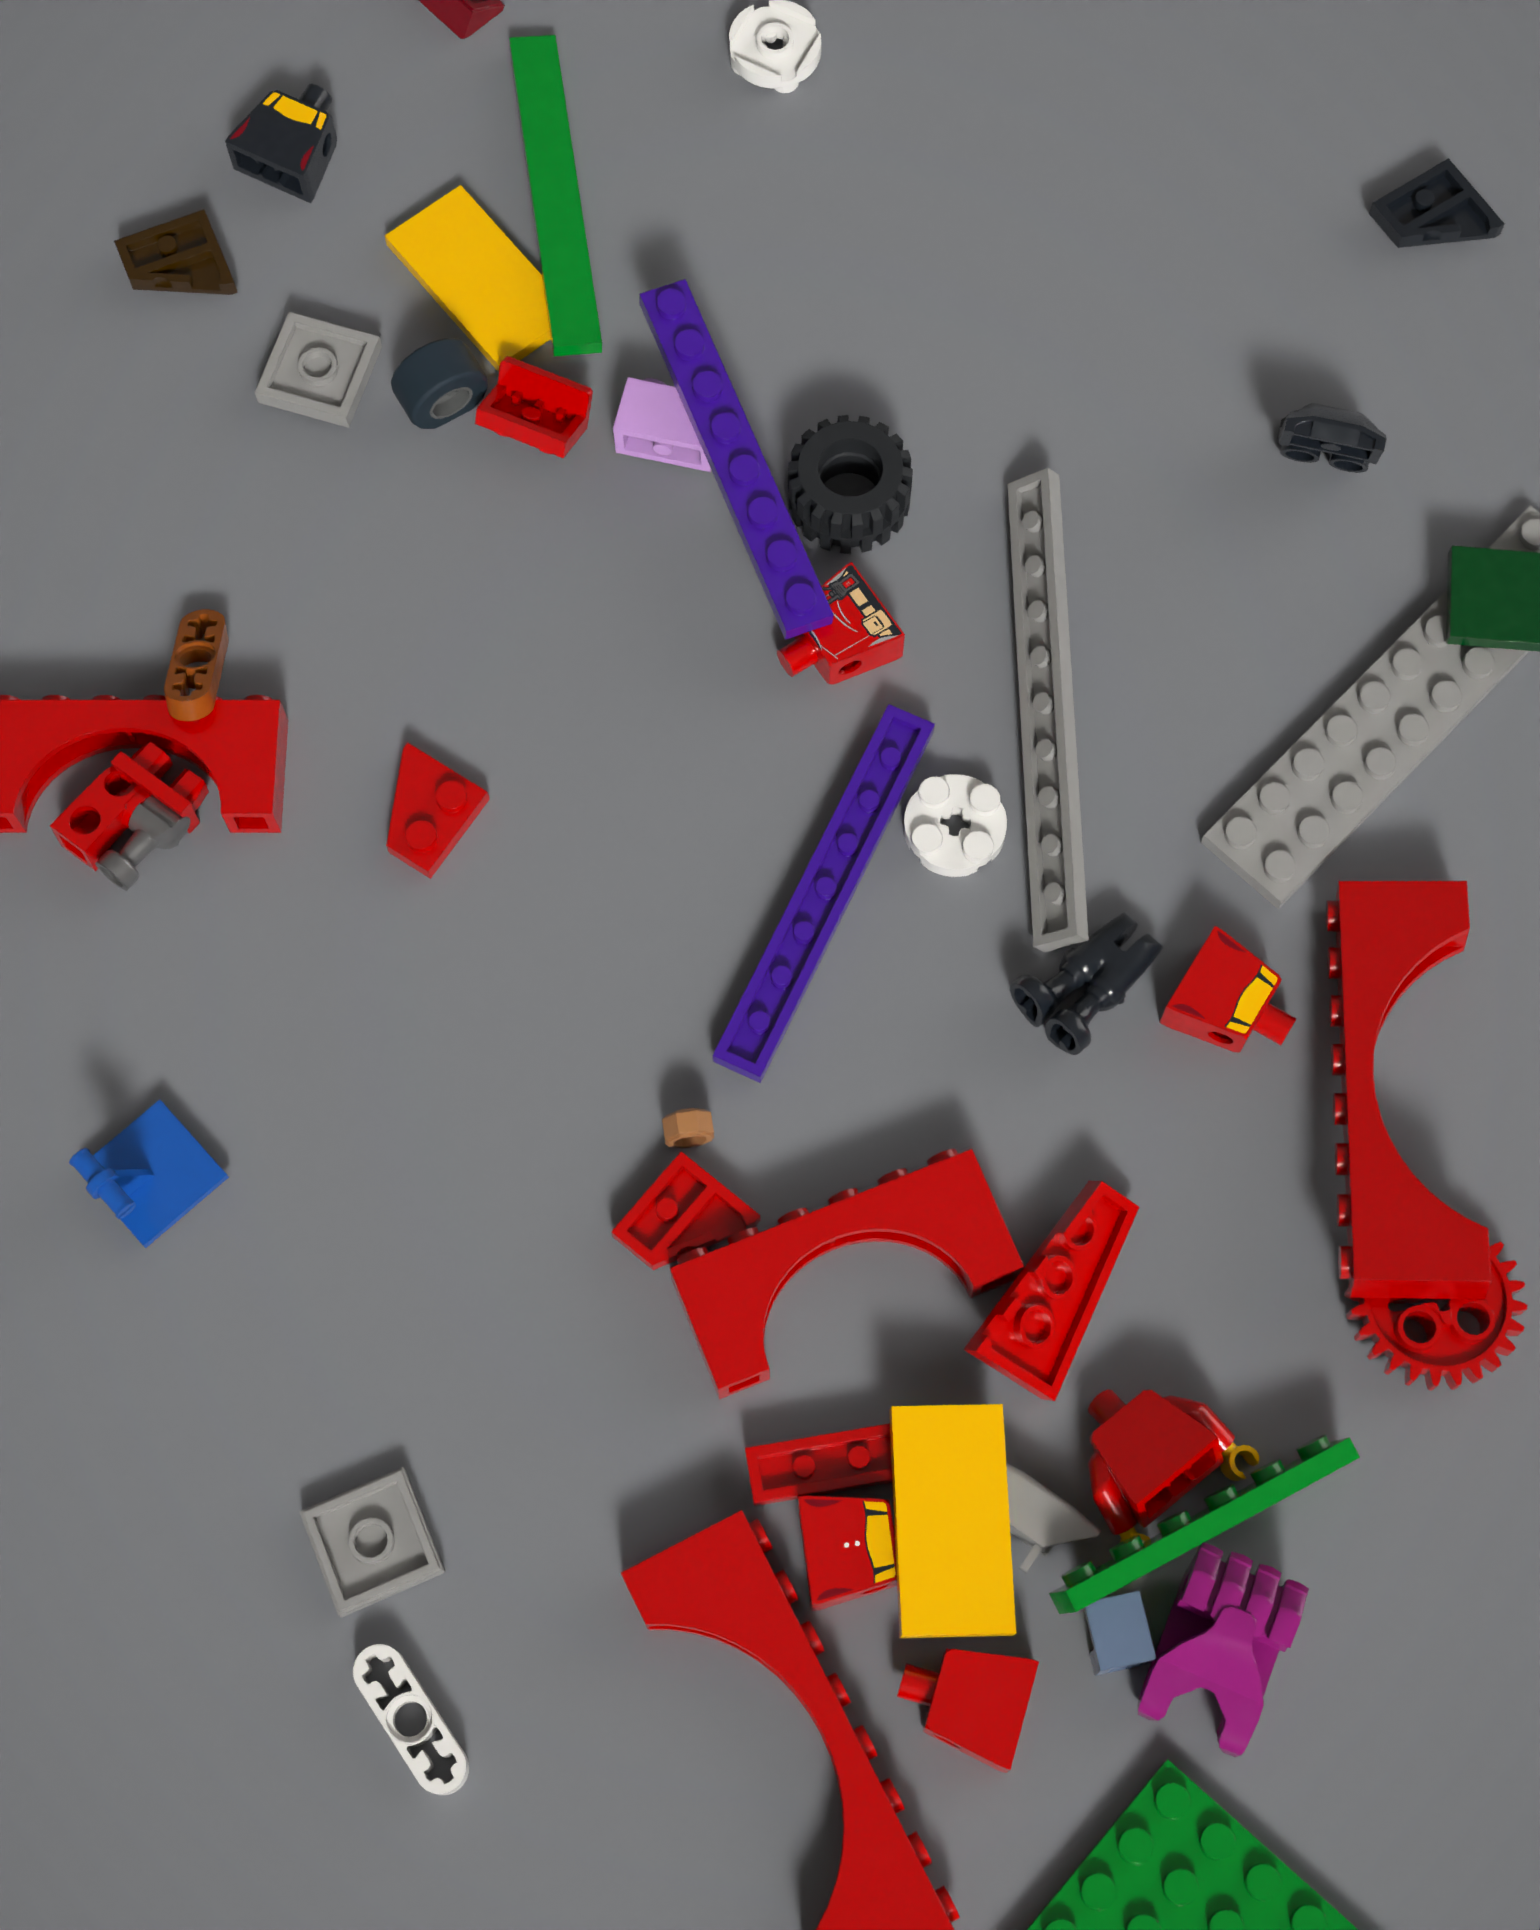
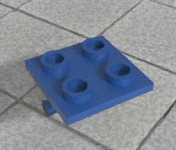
M160 1099L94 1155L90 1153L88 1148H83L75 1153L69 1161L70 1165L88 1183L86 1191L94 1199L101 1198L145 1248L229 1178Z

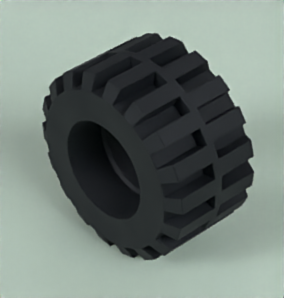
M848 415L838 416V421L834 424H831L828 419L818 422L817 432L815 433L808 429L801 435V444L795 443L791 451V461L788 462L789 510H792V520L796 527L803 526V536L809 541L819 538L820 547L830 551L832 545L840 546V553L851 554V547H860L861 553L872 550V542L877 541L882 546L890 540L891 531L899 532L903 526L904 516H908L913 475L909 450H903V440L898 434L888 436L889 427L881 422L876 426L869 425V417L859 416L858 422L849 421ZM854 473L866 477L875 487L859 496H842L828 489L824 483L836 475Z

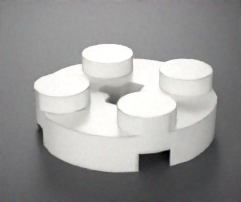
M769 0V6L760 7L754 10V5L745 8L734 19L729 31L731 68L736 74L754 85L770 89L774 88L780 93L794 91L798 87L799 82L805 80L813 73L821 57V34H819L815 26L814 17L804 7L787 0ZM777 38L783 40V48L777 50L769 49L764 44L765 42L774 43Z
M949 774L940 777H929L920 784L919 790L908 802L904 816V838L909 849L911 847L914 854L920 858V863L936 874L962 877L978 871V867L987 864L990 860L992 861L999 854L1004 843L1007 830V816L1000 801V794L992 785L984 784L982 781L966 775ZM951 815H958L962 817V821L968 822L970 828H961L959 836H953L949 834V827L942 825L941 821L943 819H950Z

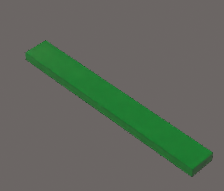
M556 35L509 38V50L553 356L602 353L601 331Z

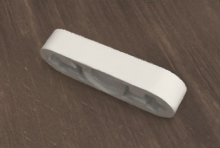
M376 1644L365 1648L354 1662V1681L418 1783L425 1790L436 1795H449L458 1791L466 1782L469 1774L468 1758L409 1665L398 1651L388 1645ZM376 1657L384 1663L393 1660L395 1666L388 1673L396 1688L401 1690L407 1681L412 1688L411 1691L394 1697L385 1709L382 1708L380 1700L391 1696L381 1683L373 1681L369 1684L366 1679L372 1672L369 1662ZM418 1703L426 1711V1725L415 1736H403L395 1725L396 1714L403 1705ZM437 1729H439L443 1738L432 1742L433 1746L442 1757L449 1758L454 1755L457 1761L450 1769L454 1778L448 1783H445L440 1778L429 1779L427 1773L434 1766L426 1751L421 1750L416 1758H414L410 1751L412 1747L420 1746L429 1741Z

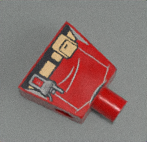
M850 562L821 585L834 614L832 624L795 636L796 640L777 650L778 659L789 676L793 677L814 664L826 683L834 685L901 658L903 656L905 634L855 565Z

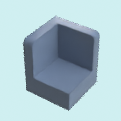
M1140 1591L1102 1598L1084 1608L1094 1650L1089 1654L1095 1676L1149 1665L1156 1660Z

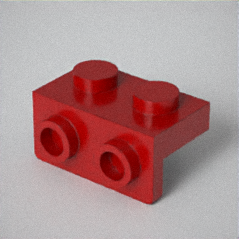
M506 356L500 362L498 384L476 409L475 424L492 430L500 436L510 437L538 448L544 453L564 458L587 430L593 390L580 383Z

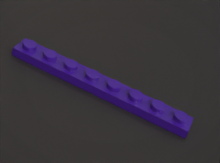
M686 279L640 293V307L785 640L832 624L834 614Z
M888 704L712 1055L713 1062L761 1083L934 733V723Z

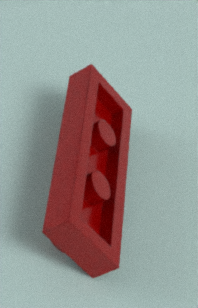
M890 1423L745 1448L754 1506L798 1499V1496H818L892 1483Z

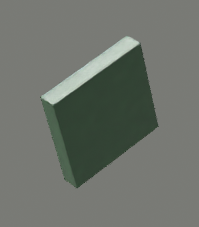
M1452 545L1448 552L1446 644L1540 652V553Z

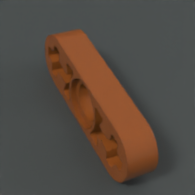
M210 609L196 610L185 615L180 621L164 685L168 712L177 720H199L210 714L214 708L229 643L225 618L218 611ZM203 634H205V635H204L205 641L199 640V639H201V638L203 637ZM195 662H208L198 667H186V665ZM189 688L196 689L189 696Z

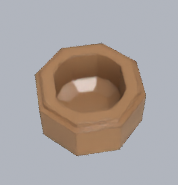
M680 1109L666 1115L662 1119L665 1144L668 1147L680 1149L697 1147L712 1141L714 1138L711 1112L705 1109Z

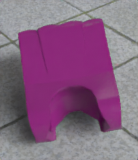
M1202 1543L1186 1569L1155 1650L1156 1660L1150 1664L1137 1703L1138 1715L1148 1720L1159 1721L1165 1717L1173 1698L1200 1687L1208 1689L1215 1694L1222 1710V1719L1217 1729L1219 1748L1223 1753L1237 1757L1241 1756L1246 1750L1260 1719L1264 1706L1263 1697L1279 1651L1285 1652L1288 1647L1291 1648L1302 1618L1309 1588L1300 1582L1287 1579L1281 1587L1278 1584L1282 1573L1275 1568L1259 1564L1253 1575L1250 1573L1253 1560L1247 1556L1231 1552L1227 1561L1223 1562L1221 1561L1223 1556L1222 1550L1214 1545Z

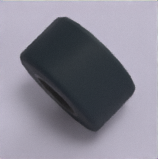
M444 338L430 342L406 357L396 368L391 379L393 393L414 425L421 429H435L474 409L483 399L488 388L486 374L467 344L457 338Z

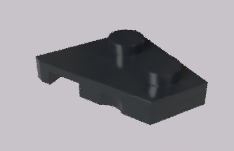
M1449 158L1373 202L1369 212L1370 216L1397 248L1495 238L1501 234L1505 224Z

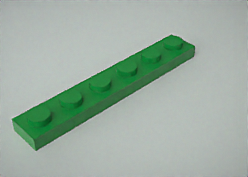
M1326 1434L1314 1438L1296 1448L1300 1458L1283 1466L1281 1460L1278 1459L1251 1472L1250 1475L1254 1483L1237 1491L1234 1484H1231L1208 1495L1203 1499L1208 1508L1190 1517L1187 1509L1160 1521L1156 1524L1160 1534L1143 1542L1140 1535H1136L1109 1549L1112 1560L1097 1568L1094 1567L1092 1561H1088L1062 1574L1061 1578L1065 1585L1049 1593L1058 1613H1074L1360 1458L1350 1437L1332 1442L1328 1440Z

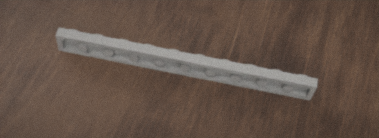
M1050 468L1043 469L1007 484L1033 947L1043 952L1089 940L1059 474Z

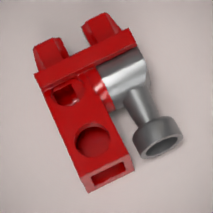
M151 741L140 748L131 758L120 751L111 761L112 766L104 770L50 825L63 848L94 871L99 869L110 881L125 891L139 878V873L135 866L156 847L160 849L174 848L179 844V841L186 832L190 834L199 825L200 822L195 811L209 793L204 780L187 769H184L170 786L161 781L160 778L170 769L173 763L170 757ZM127 828L134 832L119 853L114 850H108Z

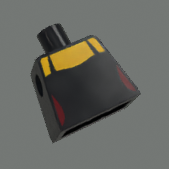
M309 84L299 99L278 90L269 92L225 140L233 169L311 203L315 198L337 144L332 116L326 112L332 103L329 93L315 84Z

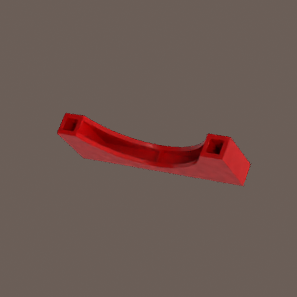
M1338 881L1336 899L1326 901V931L1336 932V947L1328 948V979H1338V995H1330L1329 1022L1330 1027H1339L1340 1044H1332L1331 1073L1332 1076H1341L1342 1093L1333 1094V1124L1343 1125L1344 1143H1335V1175L1345 1176L1346 1194H1337L1336 1215L1337 1226L1347 1227L1348 1246H1339L1338 1269L1340 1279H1349L1350 1298L1485 1300L1492 1282L1489 1229L1447 1206L1431 1193L1406 1165L1390 1139L1381 1117L1373 1074L1375 1045L1386 1018L1397 1001L1428 970L1442 961L1463 952L1470 930L1467 881Z
M740 1510L621 1572L623 1580L648 1630H672L693 1633L715 1639L740 1650L762 1664L788 1687L809 1713L820 1732L831 1757L838 1781L842 1805L843 1836L836 1882L828 1906L815 1930H954L951 1923L960 1919L959 1913L944 1885L934 1890L924 1870L925 1867L932 1864V1860L918 1833L915 1831L908 1836L906 1835L896 1815L905 1810L904 1805L890 1778L880 1782L869 1762L878 1756L874 1745L863 1725L852 1728L843 1710V1707L851 1704L849 1696L836 1672L826 1677L816 1657L825 1651L811 1622L807 1621L800 1625L790 1604L799 1599L784 1569L774 1574L764 1554L773 1548L758 1518L748 1523L743 1511Z

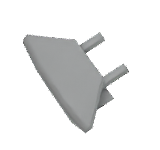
M1006 1463L1010 1534L1032 1548L1019 1569L1027 1573L1038 1554L1047 1556L1054 1545L1097 1538L1101 1530L1075 1507L1023 1471Z

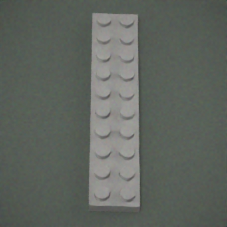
M1530 505L1489 548L1540 553V513ZM1447 590L1203 835L1201 844L1277 909L1309 879L1529 652L1525 650L1446 644Z

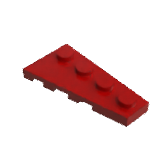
M1089 1180L963 1350L1040 1399L1055 1401L1139 1206L1103 1181Z

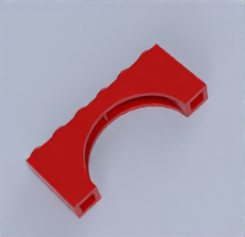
M0 695V833H27L28 822L37 800L49 784L71 766L100 753L119 749L142 748L149 741L164 752L176 755L194 764L210 777L218 787L221 815L230 833H281L288 718L281 701L274 700L265 695H249L244 700H223L216 696L214 708L206 717L195 721H181L169 714L164 695H148L143 700H122L113 695H97L92 700H71L62 695H46L41 700H20L15 696Z
M955 1148L942 1151L927 1160L928 1166L908 1173L907 1168L891 1171L877 1180L878 1186L860 1193L857 1188L843 1190L827 1200L828 1206L810 1213L806 1207L795 1209L781 1216L777 1220L779 1225L762 1232H759L756 1227L748 1228L727 1239L729 1245L711 1252H708L706 1247H702L681 1255L677 1259L678 1265L670 1268L671 1280L719 1399L770 1379V1368L764 1349V1335L773 1304L782 1289L797 1272L813 1260L832 1250L864 1242H891L916 1248L928 1253L947 1266L963 1284L970 1298L1013 1282L1023 1270L1024 1265L973 1149L959 1154Z

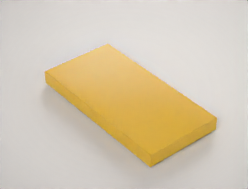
M461 185L384 235L386 245L498 372L500 362L506 356L522 360L551 340L542 275Z
M1003 1404L891 1406L889 1417L899 1637L932 1638L1015 1635L1016 1620Z

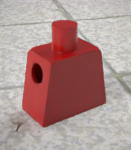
M946 1649L938 1673L906 1663L897 1697L929 1707L923 1732L998 1771L1007 1773L1011 1770L1039 1661L1029 1658Z

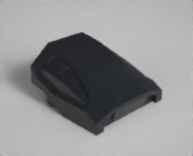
M1315 403L1292 411L1285 418L1281 419L1277 436L1279 444L1282 445L1280 453L1288 459L1307 463L1317 462L1322 451L1331 453L1329 465L1342 471L1354 473L1366 472L1369 463L1377 464L1384 452L1387 440L1386 435L1364 414Z

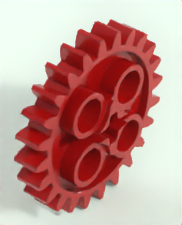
M1498 1242L1490 1246L1492 1282L1485 1300L1451 1299L1440 1310L1437 1303L1428 1302L1409 1307L1406 1310L1393 1312L1388 1307L1389 1303L1411 1304L1418 1303L1423 1299L1350 1298L1348 1287L1344 1292V1297L1358 1301L1359 1305L1352 1308L1346 1314V1317L1349 1320L1363 1321L1364 1324L1354 1336V1339L1359 1341L1371 1338L1374 1343L1366 1357L1371 1360L1384 1354L1389 1358L1385 1366V1374L1389 1375L1401 1366L1405 1368L1404 1378L1406 1385H1411L1422 1374L1425 1376L1427 1389L1431 1391L1439 1385L1441 1376H1444L1449 1388L1455 1390L1462 1383V1372L1474 1384L1483 1378L1481 1366L1490 1372L1499 1368L1502 1364L1496 1353L1508 1356L1516 1348L1506 1336H1518L1525 1328L1511 1317L1521 1315L1528 1307L1527 1304L1512 1299V1295L1525 1287V1283L1522 1281L1508 1280L1507 1274L1517 1265L1516 1261L1500 1263L1496 1258L1504 1244ZM1459 1311L1468 1312L1478 1320L1480 1325L1478 1335L1469 1334L1459 1326L1457 1321ZM1405 1320H1414L1424 1327L1427 1335L1425 1343H1416L1406 1336L1403 1330V1322Z

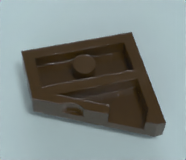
M204 209L114 241L133 290L222 295L238 293Z

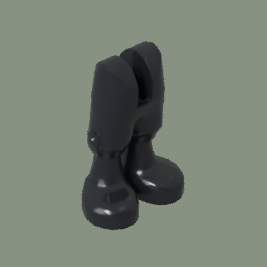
M1125 912L1098 929L1089 937L1088 941L1082 942L1076 948L1073 947L1067 950L1059 965L1060 972L1053 978L1042 982L1034 976L1025 974L1019 976L1010 985L1012 999L1024 1017L1034 1027L1042 1025L1071 992L1083 985L1088 986L1080 999L1069 1008L1059 1010L1048 1020L1045 1026L1048 1040L1069 1054L1077 1055L1089 1046L1091 1033L1088 1025L1098 1011H1107L1118 1004L1124 1003L1126 992L1143 975L1163 949L1162 945L1150 934H1146L1138 939L1127 951H1122L1120 948L1129 940L1138 926Z

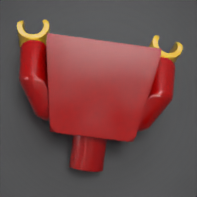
M1107 1389L1099 1393L1088 1407V1413L1100 1424L1090 1436L1094 1454L1088 1462L1092 1496L1112 1534L1120 1535L1121 1540L1119 1543L1136 1535H1140L1143 1542L1149 1540L1148 1536L1136 1532L1134 1528L1136 1523L1138 1522L1143 1528H1146L1219 1466L1225 1477L1232 1481L1246 1479L1243 1472L1239 1471L1235 1465L1237 1454L1241 1455L1251 1466L1259 1464V1454L1256 1449L1248 1445L1237 1446L1233 1442L1235 1435L1204 1402L1173 1395L1162 1397L1155 1391L1147 1389L1125 1404L1111 1389Z

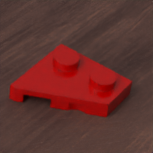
M407 742L402 752L386 844L388 852L431 879L490 800L488 792Z
M681 1151L611 1231V1234L615 1240L649 1268L656 1270L677 1261L681 1255L691 1250L702 1247L707 1248L728 1239L737 1232L756 1227L761 1221V1215Z

